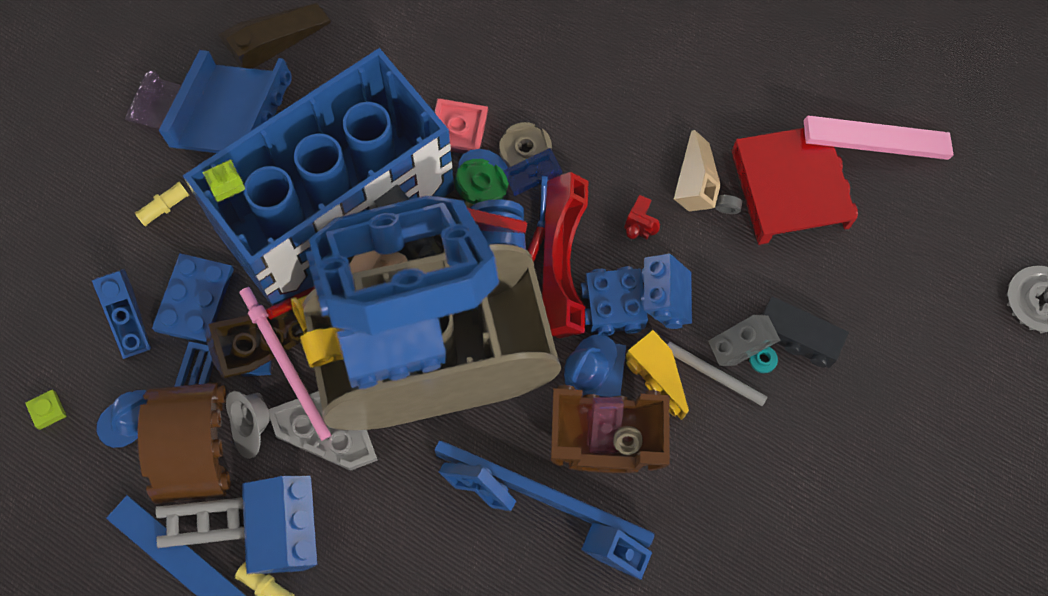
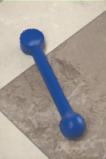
M542 176L540 221L537 223V227L545 228L547 176Z

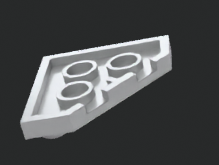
M319 391L309 394L324 420ZM298 399L268 409L275 435L282 441L350 471L378 460L367 430H339L327 426L332 436L321 441Z

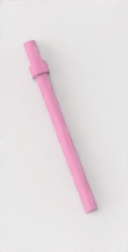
M250 287L244 288L239 293L249 309L248 315L253 324L257 323L321 441L326 440L332 435L267 319L269 316L263 305H259Z

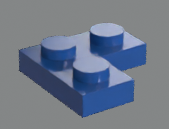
M461 462L457 464L444 463L439 470V473L455 489L475 491L491 508L511 511L516 503V500L508 493V488L502 483L497 482L491 476V470L483 465L470 466Z

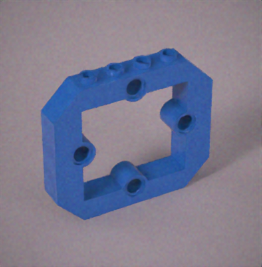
M427 195L335 218L309 239L312 251L306 252L323 316L330 315L333 327L368 335L475 308L499 283L495 255L463 200ZM441 234L446 262L450 267L423 273L418 269L403 270L393 276L392 282L354 292L355 285L347 257L376 251L379 254H392L401 250L406 242Z

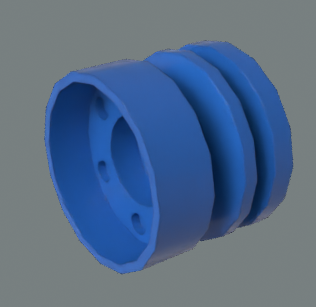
M487 200L476 203L469 208L514 219H524V208L513 201ZM481 231L488 245L506 244L518 246L526 250L524 233Z

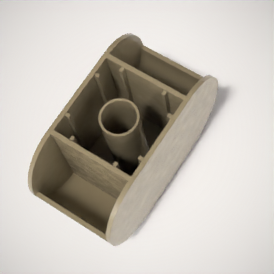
M506 244L489 245L495 255L499 283L477 307L438 317L445 349V363L440 364V368L430 372H422V369L409 372V376L400 380H390V378L377 381L378 383L373 387L359 389L358 386L351 387L344 359L314 367L325 424L339 430H370L391 427L511 399L533 391L554 379L559 374L561 366L557 357L531 254L518 246ZM445 254L352 273L355 285L354 292L392 282L393 276L403 270L418 269L423 273L450 266L446 262ZM314 289L303 302V312L308 332L317 329L333 328L330 315L323 316L317 292Z

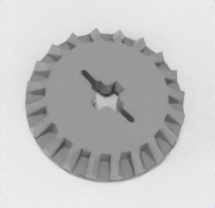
M1030 266L1019 271L1007 285L1009 287L1006 293L1009 300L1007 306L1011 307L1013 311L1012 316H1017L1020 324L1027 325L1029 330H1038L1041 334L1048 332V267ZM1044 292V301L1047 303L1040 307L1039 299L1035 297L1040 296Z

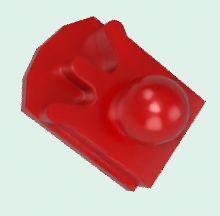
M639 195L631 209L624 226L627 229L626 235L629 239H635L638 235L648 239L649 235L657 234L660 229L659 221L646 215L652 200Z

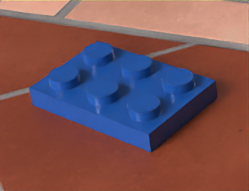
M179 254L152 329L158 333L207 344L205 335L208 324L216 322L234 271L233 267L219 262Z

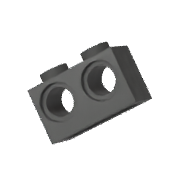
M753 315L710 339L708 342L719 366H735L779 342L780 339L769 316Z

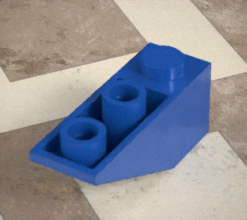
M125 269L92 280L123 359L150 350L151 347L137 300Z

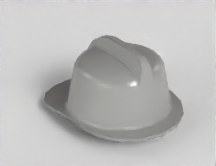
M233 391L226 398V408L230 419L234 444L243 457L251 459L259 452L260 434L264 432L270 420L269 410L260 393L243 395L240 392Z

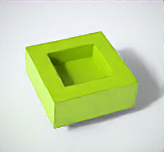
M53 390L25 403L35 427L39 430L67 417L57 393Z

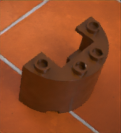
M221 382L148 389L143 395L144 400L148 399L147 404L140 405L138 451L142 477L149 478L151 485H147L146 490L151 500L159 504L226 497V489H230V474L228 471L225 472V467L219 465L218 457H222L223 446L221 439H218L217 427H221L220 411H223L222 403H225L227 398L225 386H222Z
M571 385L558 386V389L553 388L551 461L556 465L563 466L564 461L569 463V469L599 473H635L643 466H648V470L653 471L670 465L669 395H661L660 391L648 390L644 391V394H640L636 401H629L624 396L599 399L600 396L595 394H586L582 398L583 390H575V387ZM624 426H632L638 429L643 439L641 448L631 455L622 454L615 448L613 443L615 432ZM626 436L623 437V440L630 442L633 438Z

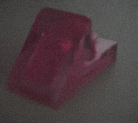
M593 397L592 410L587 412L590 453H618L614 446L613 438L615 432L621 428L624 406L622 397Z

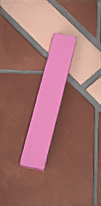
M807 116L803 120L805 139L808 144L947 160L953 156L951 137L948 132Z

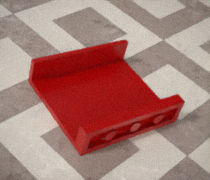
M804 128L736 139L732 155L758 245L769 243L775 234L843 223L844 230L850 229L857 219L858 210L856 204L852 203L850 184L844 178L842 159L840 156H837L834 146L806 143Z

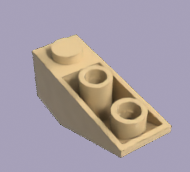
M692 130L674 200L688 211L715 208L720 181L710 143L695 130Z

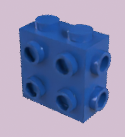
M671 254L644 258V268L641 271L644 282V294H642L641 303L644 311L669 329H678L684 324H691V271Z
M626 266L617 269V271L595 269L590 273H586L585 282L580 284L582 299L587 300L585 325H590L591 334L598 333V335L609 336L614 334L615 331H625V333L634 334L645 329L648 316L641 303V297L644 294L641 269H633V267Z

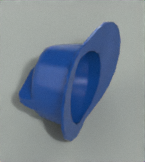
M592 335L584 339L566 360L565 384L574 386L575 390H583L582 397L586 394L598 392L605 383L618 356L614 341L605 335Z
M135 390L120 395L100 415L97 422V434L105 445L119 448L138 439L140 405L147 404L148 399L144 400L143 397L146 390Z

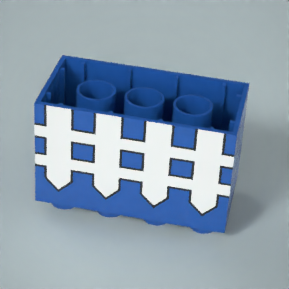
M380 48L183 175L216 233L271 306L315 286L306 252L312 251L309 239L333 219L378 208L374 201L396 184H398L410 200L427 195L444 198L454 191L449 129ZM231 160L245 190L217 202L203 172Z

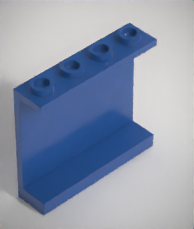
M199 50L159 132L169 147L218 153L274 117L278 106L282 103L284 92L291 83V72L282 58L278 59L273 71L216 65L209 51Z

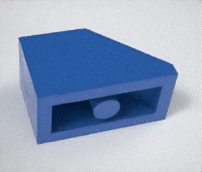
M592 523L581 549L596 560L637 579H642L652 554L650 550L619 529L597 523Z

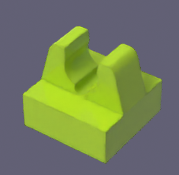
M231 160L203 172L217 202L245 190Z

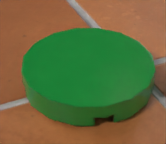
M485 159L465 161L457 170L454 180L455 188L459 195L473 205L487 200H502L508 188V180L506 174L499 166L488 164L489 161Z

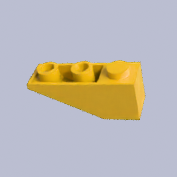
M652 330L628 350L625 358L627 360L626 364L634 374H640L643 377L648 390L660 391L661 395H669V413L673 416L677 415L682 420L689 409L673 352L657 333Z

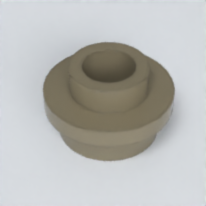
M632 426L619 428L613 438L615 448L625 455L637 452L641 448L643 441L640 431ZM629 436L633 440L626 442L623 440V437Z

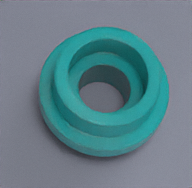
M768 347L749 357L752 368L757 372L769 373L776 367L778 357L776 352ZM760 355H766L769 362H762Z

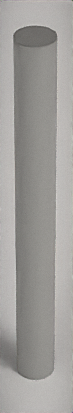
M669 341L668 346L672 350L674 357L760 406L764 405L767 396Z

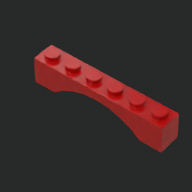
M572 172L547 180L542 299L551 334L559 339L585 333V305L579 299L573 285L570 257L575 231L581 216L588 206V181Z

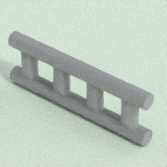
M243 497L156 507V517H166L167 535L157 536V548L244 539V527H240L239 509H243ZM227 511L228 528L210 530L209 513ZM197 514V532L179 534L178 516Z

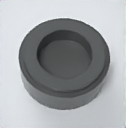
M719 195L715 208L722 213L737 214L741 211L742 200L730 195Z

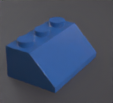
M438 318L374 335L350 330L337 332L352 388L357 386L359 389L375 386L378 383L377 381L390 378V380H400L409 376V372L421 369L422 372H430L440 368V364L445 363V349Z
M280 476L242 484L246 573L305 571L316 566L317 554L311 476Z

